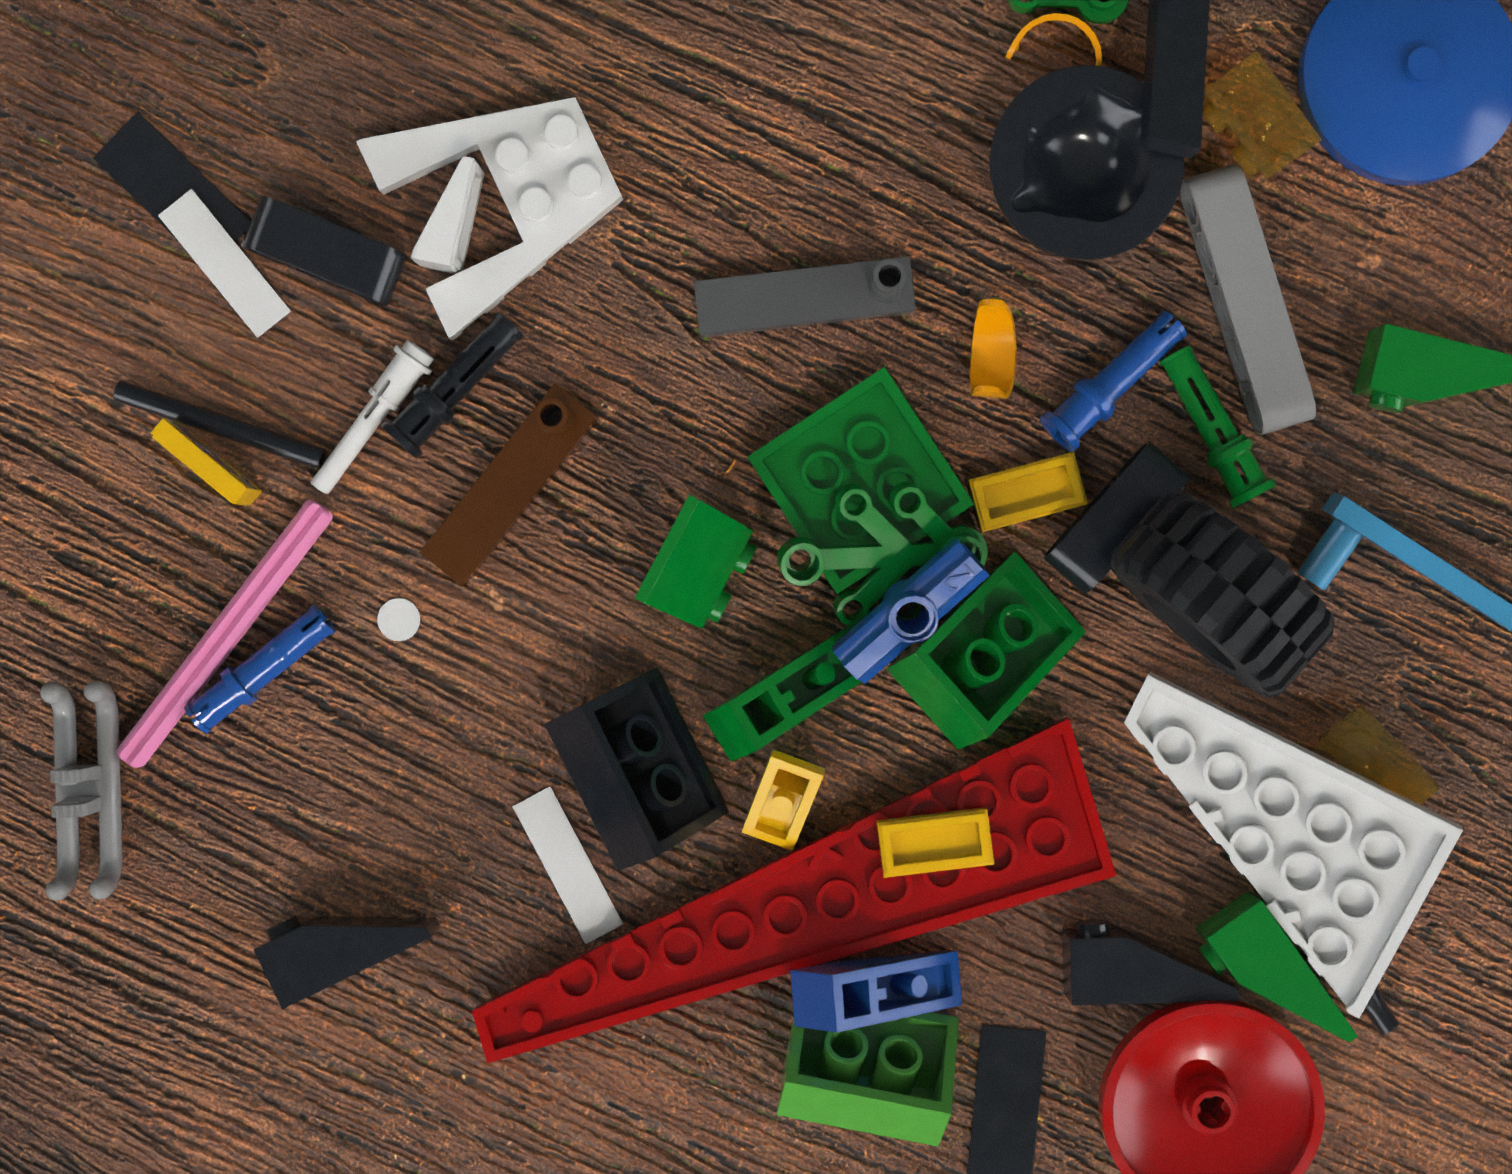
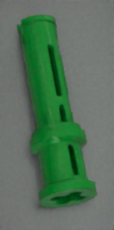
M1191 345L1169 355L1159 363L1164 367L1186 411L1208 447L1210 453L1206 454L1208 459L1206 463L1209 468L1217 469L1231 495L1228 503L1233 509L1275 487L1276 483L1273 478H1266L1251 451L1254 445L1251 438H1247L1245 434L1241 436L1238 434L1216 391L1193 354ZM1188 380L1193 381L1213 417V421L1208 419ZM1216 429L1220 430L1226 444H1222L1215 431ZM1235 461L1239 464L1242 472L1244 473L1248 481V485L1244 484L1241 476L1239 475L1236 467L1234 466Z

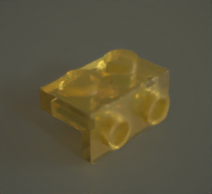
M1255 51L1214 83L1210 82L1204 88L1205 103L1203 105V117L1216 134L1225 129L1238 146L1231 151V154L1248 178L1258 174L1263 182L1267 181L1322 140L1258 51Z

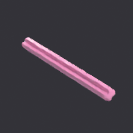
M308 500L303 504L117 748V755L126 764L138 768L148 762L185 713L184 707L196 699L332 521L333 515L326 507L314 500Z

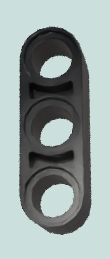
M263 195L260 198L241 244L243 248L264 258L385 307L389 305L408 258L407 255L390 246Z
M1147 441L1055 541L1043 559L1081 593L1087 594L1111 570L1112 552L1157 500L1163 495L1181 492L1191 477L1152 442Z

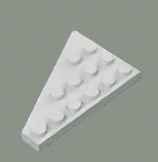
M1150 672L1124 724L1137 741L1150 752L1154 763L1164 775L1167 774L1190 804L1189 808L1216 843L1221 844L1229 854L1230 861L1240 874H1244L1267 904V909L1291 940L1298 944L1308 956V962L1319 976L1322 975L1345 1004L1346 1011L1359 1019L1463 831L1462 825Z

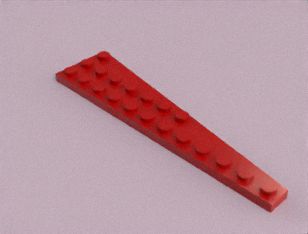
M1064 717L475 1006L472 1014L487 1064L790 974V970L827 963L1117 876L1070 719ZM987 808L994 865L884 878L876 820Z

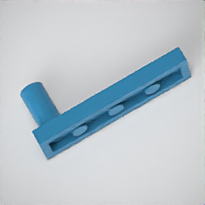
M1333 491L1321 510L1335 519L1297 571L1298 574L1325 591L1364 537L1492 621L1512 632V604L1350 499Z

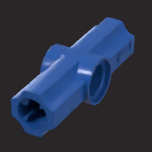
M955 537L909 579L899 580L890 585L884 594L883 601L832 645L833 653L856 680L866 684L909 645L923 642L931 637L937 628L939 619L990 574L968 547ZM917 602L923 605L921 613L913 619L905 620L897 617L898 610L906 603Z

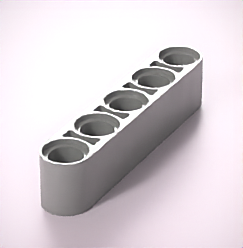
M1233 163L1182 179L1180 196L1253 429L1258 435H1264L1313 420L1316 416L1314 395L1249 186L1241 167L1237 163Z

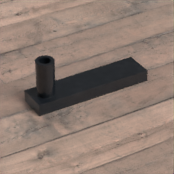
M1149 0L1139 147L1189 159L1201 149L1210 0Z

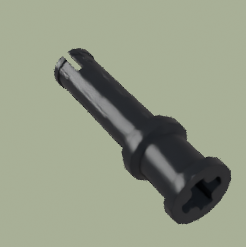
M498 312L486 328L429 387L425 384L421 388L418 386L413 391L415 398L393 421L386 420L381 427L417 459L422 454L420 447L442 424L449 425L454 420L452 417L456 413L452 409L524 335Z

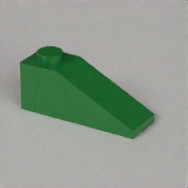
M1384 324L1368 331L1353 394L1370 398L1368 406L1371 408L1401 413L1403 407L1512 384V355Z
M853 626L845 627L702 715L730 762L758 751L861 683L843 666L832 650V645L850 631Z
M1247 891L1195 928L1205 942L1197 949L1217 976L1225 971L1240 985L1349 1043L1358 1037L1262 900Z

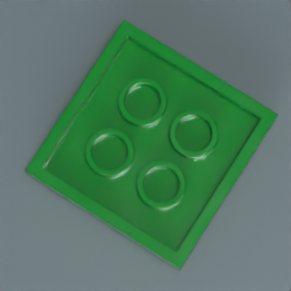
M885 367L747 456V459L797 535L812 540L817 547L880 544L857 521L846 519L837 509L835 503L836 495L843 486L848 484H857L863 487L870 495L872 505L910 543H916L927 536V534L913 518H902L891 507L889 496L897 484L902 482L915 484L924 493L926 504L945 523L974 505V502ZM913 492L904 494L899 502L900 508L911 507L916 500V494ZM854 494L848 497L845 509L855 510L859 508L862 503V496ZM876 568L823 570V575L835 593L838 594Z

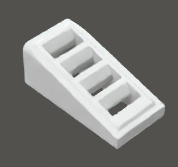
M462 157L412 250L410 258L421 267L451 274H457L464 269L485 175L483 169L474 158Z

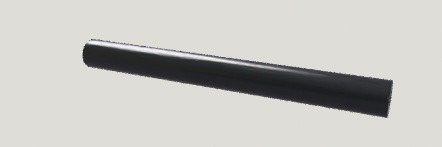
M119 381L115 387L113 399L116 402L316 469H320L325 461L326 449L125 381Z

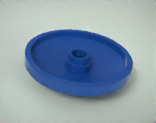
M1330 0L1311 25L1304 40L1298 64L1297 82L1300 103L1313 135L1329 155L1342 166L1366 179L1384 184L1412 186L1432 183L1450 177L1470 166L1497 143L1512 120V23L1497 0Z

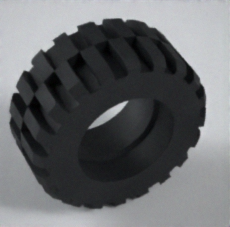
M1173 492L1160 497L1112 552L1111 571L1138 601L1142 602L1153 615L1165 623L1181 639L1190 644L1198 653L1213 662L1227 675L1229 674L1247 688H1251L1261 696L1264 695L1269 698L1282 694L1333 635L1335 621L1332 613L1326 609V604L1311 591V587L1302 578L1296 576L1289 569L1288 565L1269 552L1253 536H1249L1241 530L1237 524L1227 517L1221 516L1207 504L1197 502L1190 495Z

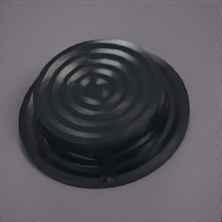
M1082 65L1059 69L1042 76L1025 87L1003 113L995 130L989 155L992 190L997 204L1009 224L1034 247L1048 254L1072 260L1090 261L1113 257L1136 247L1159 228L1172 210L1182 184L1184 157L1139 147L1144 83L1133 76L1101 66Z

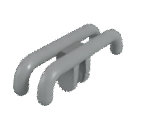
M95 680L85 686L84 696L89 701L94 702L96 711L97 764L77 765L76 711L73 697L65 685L58 682H48L42 686L40 696L45 702L51 704L53 712L55 769L50 770L51 783H55L56 803L51 805L52 818H56L57 868L55 877L47 884L45 892L49 899L59 901L66 898L73 891L80 868L79 817L99 812L100 867L97 878L90 884L89 892L95 899H106L118 886L123 863L120 758L117 755V748L120 746L118 703L113 690L107 683Z

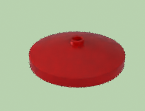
M1242 1001L1178 1002L1158 1009L1145 1017L1117 1045L1107 1063L1100 1086L1099 1118L1105 1143L1121 1174H1304L1313 1161L1321 1142L1325 1122V1098L1319 1073L1307 1050L1284 1024L1269 1013ZM1205 1098H1209V1099H1210V1100H1209L1208 1102H1206V1103H1201V1101L1204 1100Z

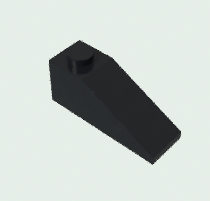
M295 915L265 930L269 939L255 948L254 952L281 1008L284 1009L431 938L441 927L437 918L316 916L300 924Z
M1079 920L1076 922V929H1062L1064 995L1072 1006L1239 1001V989L1226 978L1220 975L1217 976L1214 972L1123 930L1110 927V922L1107 920Z

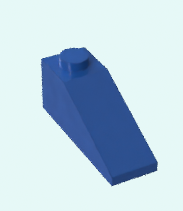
M956 950L839 961L790 970L794 1026L837 1033L962 1005L958 951Z

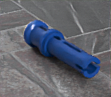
M1162 311L1153 323L1092 380L1089 378L1079 380L1073 386L1074 393L1053 413L1046 411L1039 418L1047 433L1062 448L1073 453L1080 446L1078 440L1099 420L1107 421L1113 415V411L1116 409L1114 402L1179 341L1187 337L1185 328L1178 320L1172 326L1169 322L1174 317L1172 314Z

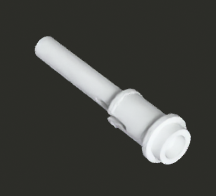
M407 339L402 347L399 345L394 347L393 350L397 354L374 386L368 390L372 398L311 480V484L327 495L331 492L390 409L398 412L400 405L424 373L430 375L432 372L429 365L434 358L414 342Z

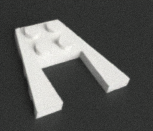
M575 97L356 141L373 179L383 195L479 149L484 157L523 242L425 288L446 334L451 340L463 334L462 331L483 313L487 314L505 299L504 296L526 277L534 275L546 265V261L567 243L571 244L623 201L622 195Z

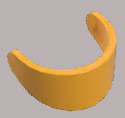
M1068 13L1045 14L1030 21L1020 30L1005 58L1011 60L1014 53L1019 49L1021 40L1033 27L1046 21L1058 20L1072 23L1085 32L1095 49V66L1102 67L1103 59L1101 44L1090 25L1079 17Z
M983 299L978 303L973 328L970 358V395L973 397L1006 399L1012 392L1016 373L1017 346L1014 319L1005 301Z

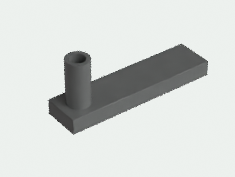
M910 256L694 281L700 338L915 314L916 312Z

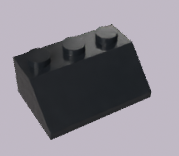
M657 667L544 724L617 871L661 855L729 813Z

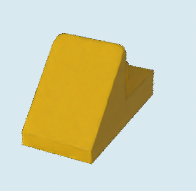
M772 750L746 817L742 833L793 851L826 769Z

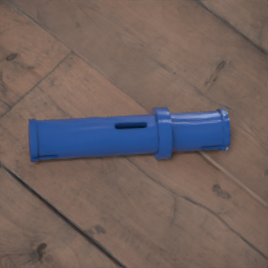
M312 605L306 613L236 668L229 666L220 673L222 678L220 681L184 707L188 717L196 715L192 720L194 725L202 732L209 733L214 726L242 704L249 706L258 699L256 694L258 691L326 637L334 634L336 629L331 622L326 623L327 616L317 606Z

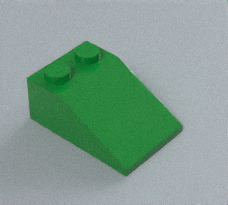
M689 494L635 599L701 629L704 628L708 619L718 623L732 597L731 593L724 590L733 571L741 575L745 573L758 548L757 545L749 542L754 531Z
M1015 551L990 571V576L939 619L937 628L931 637L923 642L909 645L886 668L958 750L988 738L1086 633L1083 627Z

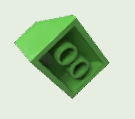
M929 1012L836 1033L794 1026L793 1016L776 1115L939 1147L952 1114L959 1017Z

